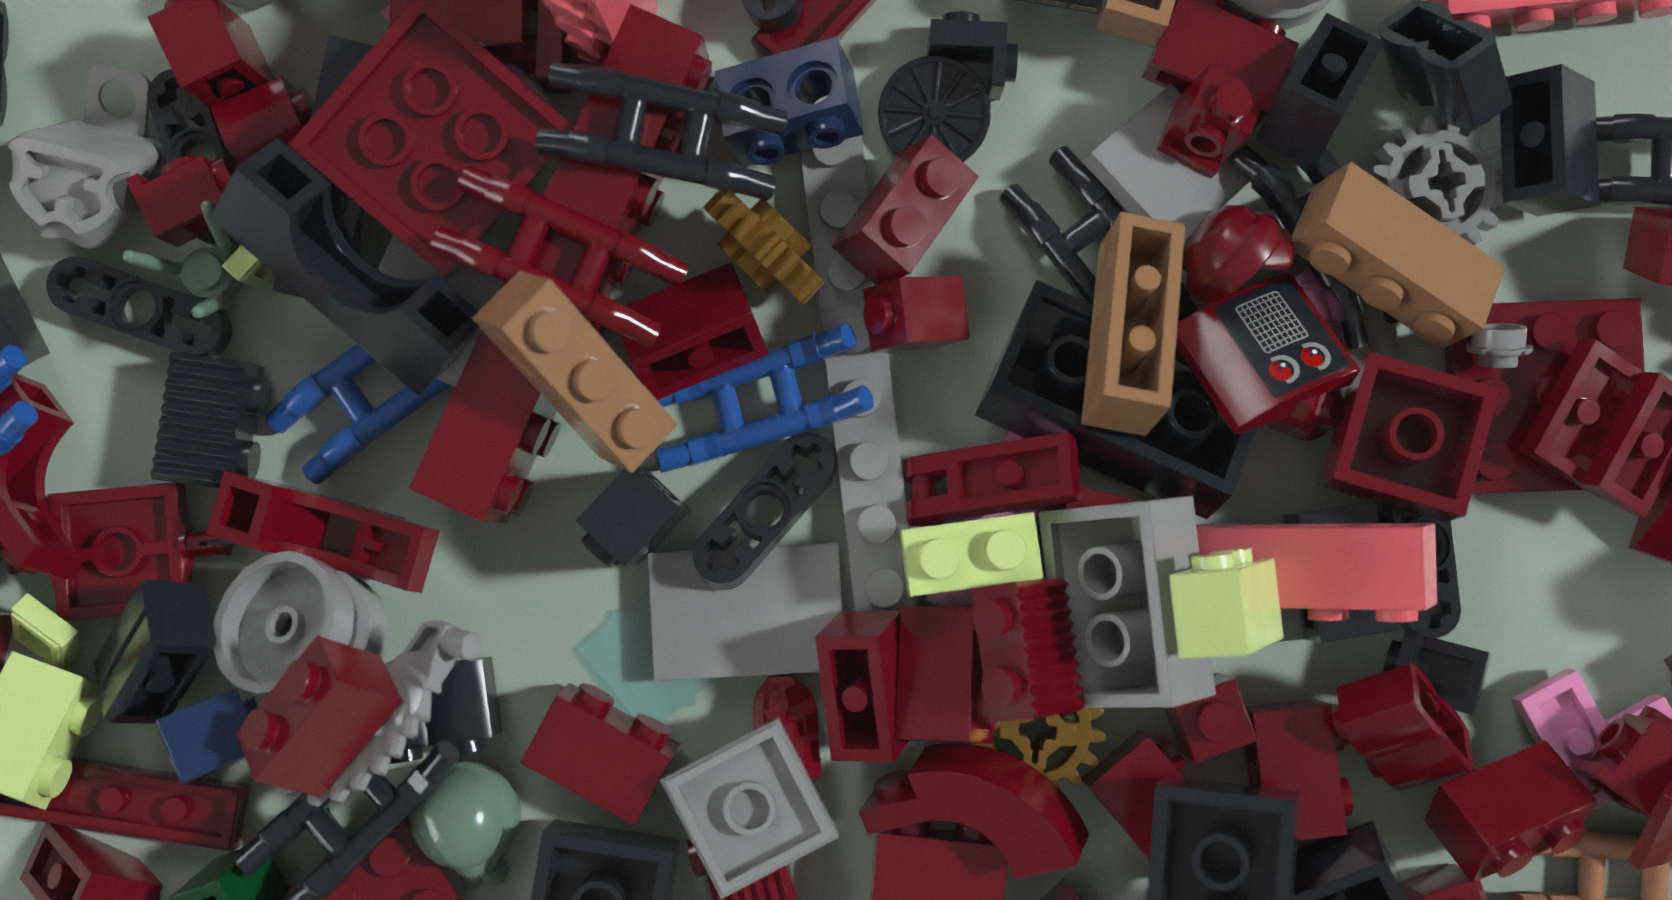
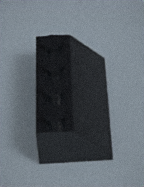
M1036 280L995 365L974 416L1023 438L1069 431L1077 438L1079 463L1159 499L1193 496L1195 515L1207 520L1232 497L1257 428L1238 434L1233 433L1176 346L1171 408L1146 436L1081 424L1093 305Z

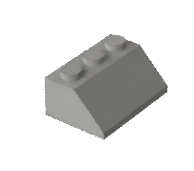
M1193 496L1038 512L1046 579L1063 578L1069 583L1065 592L1071 597L1067 605L1073 611L1068 618L1075 623L1070 631L1076 636L1072 644L1078 649L1074 658L1080 663L1076 671L1082 676L1078 685L1084 690L1080 696L1086 703L1083 708L1175 707L1216 695L1212 657L1179 659L1169 575L1192 569L1191 557L1200 556Z

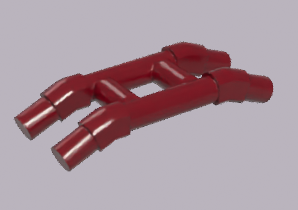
M468 166L462 171L458 181L461 191L524 218L508 253H504L493 246L445 227L438 228L432 236L431 250L505 283H508L519 271L551 279L587 320L628 337L644 346L651 347L655 343L661 329V325L658 322L598 293L596 294L595 291L611 256L675 287L683 281L688 268L686 262L634 235L622 232L535 193L516 182L496 174L492 175L472 166ZM549 228L586 244L570 282L533 265Z

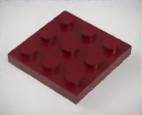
M414 0L288 145L441 275L449 279L461 263L431 250V239L435 231L440 227H445L464 236L481 241L507 212V210L492 205L488 201L461 191L458 181L462 171L466 167L472 166L528 187L554 157L538 154L535 142L539 129L549 128L570 131L575 126L430 0Z
M1641 298L1493 303L1486 323H1509L1526 326V345L1533 346V351L1528 355L1521 354L1518 357L1517 367L1488 368L1478 366L1477 355L1466 351V343L1471 342L1472 335L1445 347L1447 374L1501 388L1472 494L1585 490L1519 451V448L1580 338L1597 339L1645 372Z

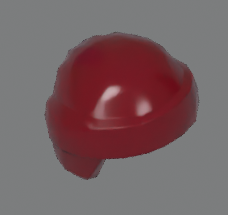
M1227 205L1212 211L1198 224L1185 247L1184 263L1187 273V287L1203 303L1211 304L1232 294L1260 269L1285 271L1290 268L1295 255L1293 238L1290 232L1280 225L1279 220L1266 212L1256 213L1245 205Z

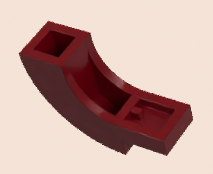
M16 374L12 378L11 384L0 394V417L16 402L24 401L36 409L38 420L23 434L22 440L11 451L0 456V552H2L4 558L13 567L25 574L35 575L37 572L68 580L84 562V559L56 523L48 509L45 497V476L49 460L56 445L74 422L45 384Z
M225 470L206 530V534L254 550L272 553L296 552L310 556L331 567L405 591L422 593L440 530L405 520L403 517Z
M944 743L925 746L910 771L906 769L897 770L878 779L874 784L875 788L858 811L868 835L934 820L953 821L967 825L985 835L997 846L1005 857L1014 879L1077 866L1089 837L1088 830L1074 805L1050 779L1014 756L974 744Z

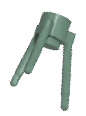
M209 200L202 202L201 210L217 244L215 249L202 247L194 250L185 258L183 263L173 262L132 250H126L122 255L123 260L127 263L182 279L184 286L190 293L206 299L192 308V315L195 318L206 317L218 310L230 311L233 308L232 298L239 293L243 285L242 282H239L222 267L239 248V245L232 242L228 233L210 219L215 205Z

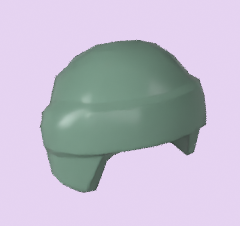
M469 760L457 761L447 772L445 779L436 790L409 814L408 824L412 839L423 854L439 865L456 870L460 875L461 884L464 889H478L482 880L497 886L503 884L509 871L508 867L500 863L498 859L507 850L518 829L521 819V805L509 781L499 772L479 762Z

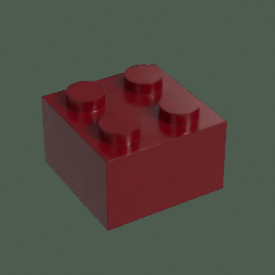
M1373 352L1366 353L1356 361L1361 370L1352 384L1346 387L1338 417L1340 423L1334 429L1319 486L1444 522L1465 517L1501 388Z

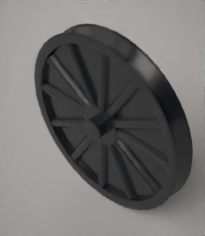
M941 55L919 57L897 69L885 84L878 106L879 126L885 142L896 156L899 152L932 134L964 162L978 150L988 132L991 120L989 95L980 77L963 62Z

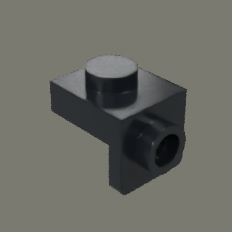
M966 11L948 12L943 14L942 19L930 20L927 56L941 55L957 59L963 63L988 64L987 92L989 99L1000 100L1005 82H1015L1018 44L1007 43L1008 22L980 21L978 14Z
M1406 628L1402 642L1392 640L1387 652L1383 672L1410 663L1414 664L1428 677L1440 698L1446 700L1457 712L1475 716L1491 654L1490 652L1433 637L1426 638L1423 637L1421 632Z

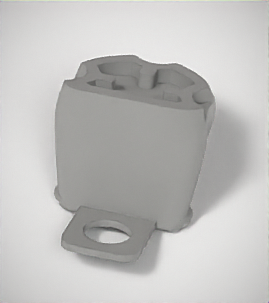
M105 63L94 64L89 68L87 75L84 121H64L21 133L10 141L8 148L12 151L13 173L9 187L25 218L41 237L51 240L62 238L72 241L83 248L95 249L114 237L126 225L134 213L141 210L126 179L138 173L150 180L154 169L160 167L166 161L160 141L147 136L149 118L147 92L151 81L146 74ZM111 80L123 82L131 89L134 95V109L126 117H117L111 114L102 103V89Z

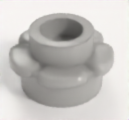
M1485 323L1484 329L1472 334L1471 342L1466 343V351L1477 355L1478 366L1514 368L1518 366V357L1521 354L1528 355L1532 353L1533 346L1526 345V326L1509 323Z

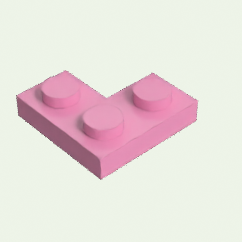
M1567 668L1511 699L1535 743L1538 744L1546 740L1568 767L1576 757L1591 760L1598 751L1595 748V744L1600 733L1612 721L1619 718L1622 719L1625 713L1638 716L1645 706H1650L1672 719V709L1665 696L1652 694L1609 719L1604 720L1577 670ZM1572 770L1598 801L1593 810L1612 800Z

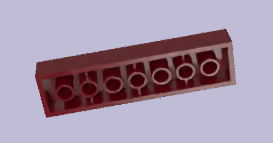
M630 4L602 66L619 69L624 73L714 92L716 78L710 75L712 72V61L709 59L704 36ZM589 95L573 130L609 136L613 139L621 99L614 100ZM647 105L640 145L680 153L687 113ZM560 157L543 196L637 237L642 224L651 227L656 220L664 201L665 192L658 190L663 180L662 176L609 165L602 166L573 161L570 158ZM549 228L533 265L570 282L586 244ZM611 256L595 293L609 298L615 283L618 282L624 285L634 267ZM503 282V284H502L500 290H501L507 283ZM587 320L602 337L606 328ZM481 330L409 489L481 522L507 523L510 514L519 516L525 508L534 486V481L527 479L537 455L545 458L549 454L559 433L560 423L553 420L557 413L554 407L483 330Z

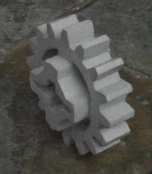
M1433 116L1426 117L1417 123L1416 131L1408 125L1403 126L1392 134L1395 144L1386 142L1374 153L1384 165H1375L1366 172L1471 244L1475 245L1482 241L1479 230L1486 232L1497 227L1500 223V220L1490 209L1505 205L1503 203V192L1496 190V183L1502 181V169H1493L1491 160L1496 158L1501 152L1499 146L1483 150L1478 145L1483 134L1481 128L1474 129L1464 136L1459 134L1460 128L1445 122L1440 130H1438ZM1414 151L1415 157L1410 160V174L1405 179L1398 180L1400 169L1405 159ZM1430 179L1432 184L1435 185L1443 184L1445 194L1443 195L1441 190L1438 189L1430 190L1428 180ZM1474 194L1471 209L1460 222L1459 217L1465 215L1463 203L1468 195Z

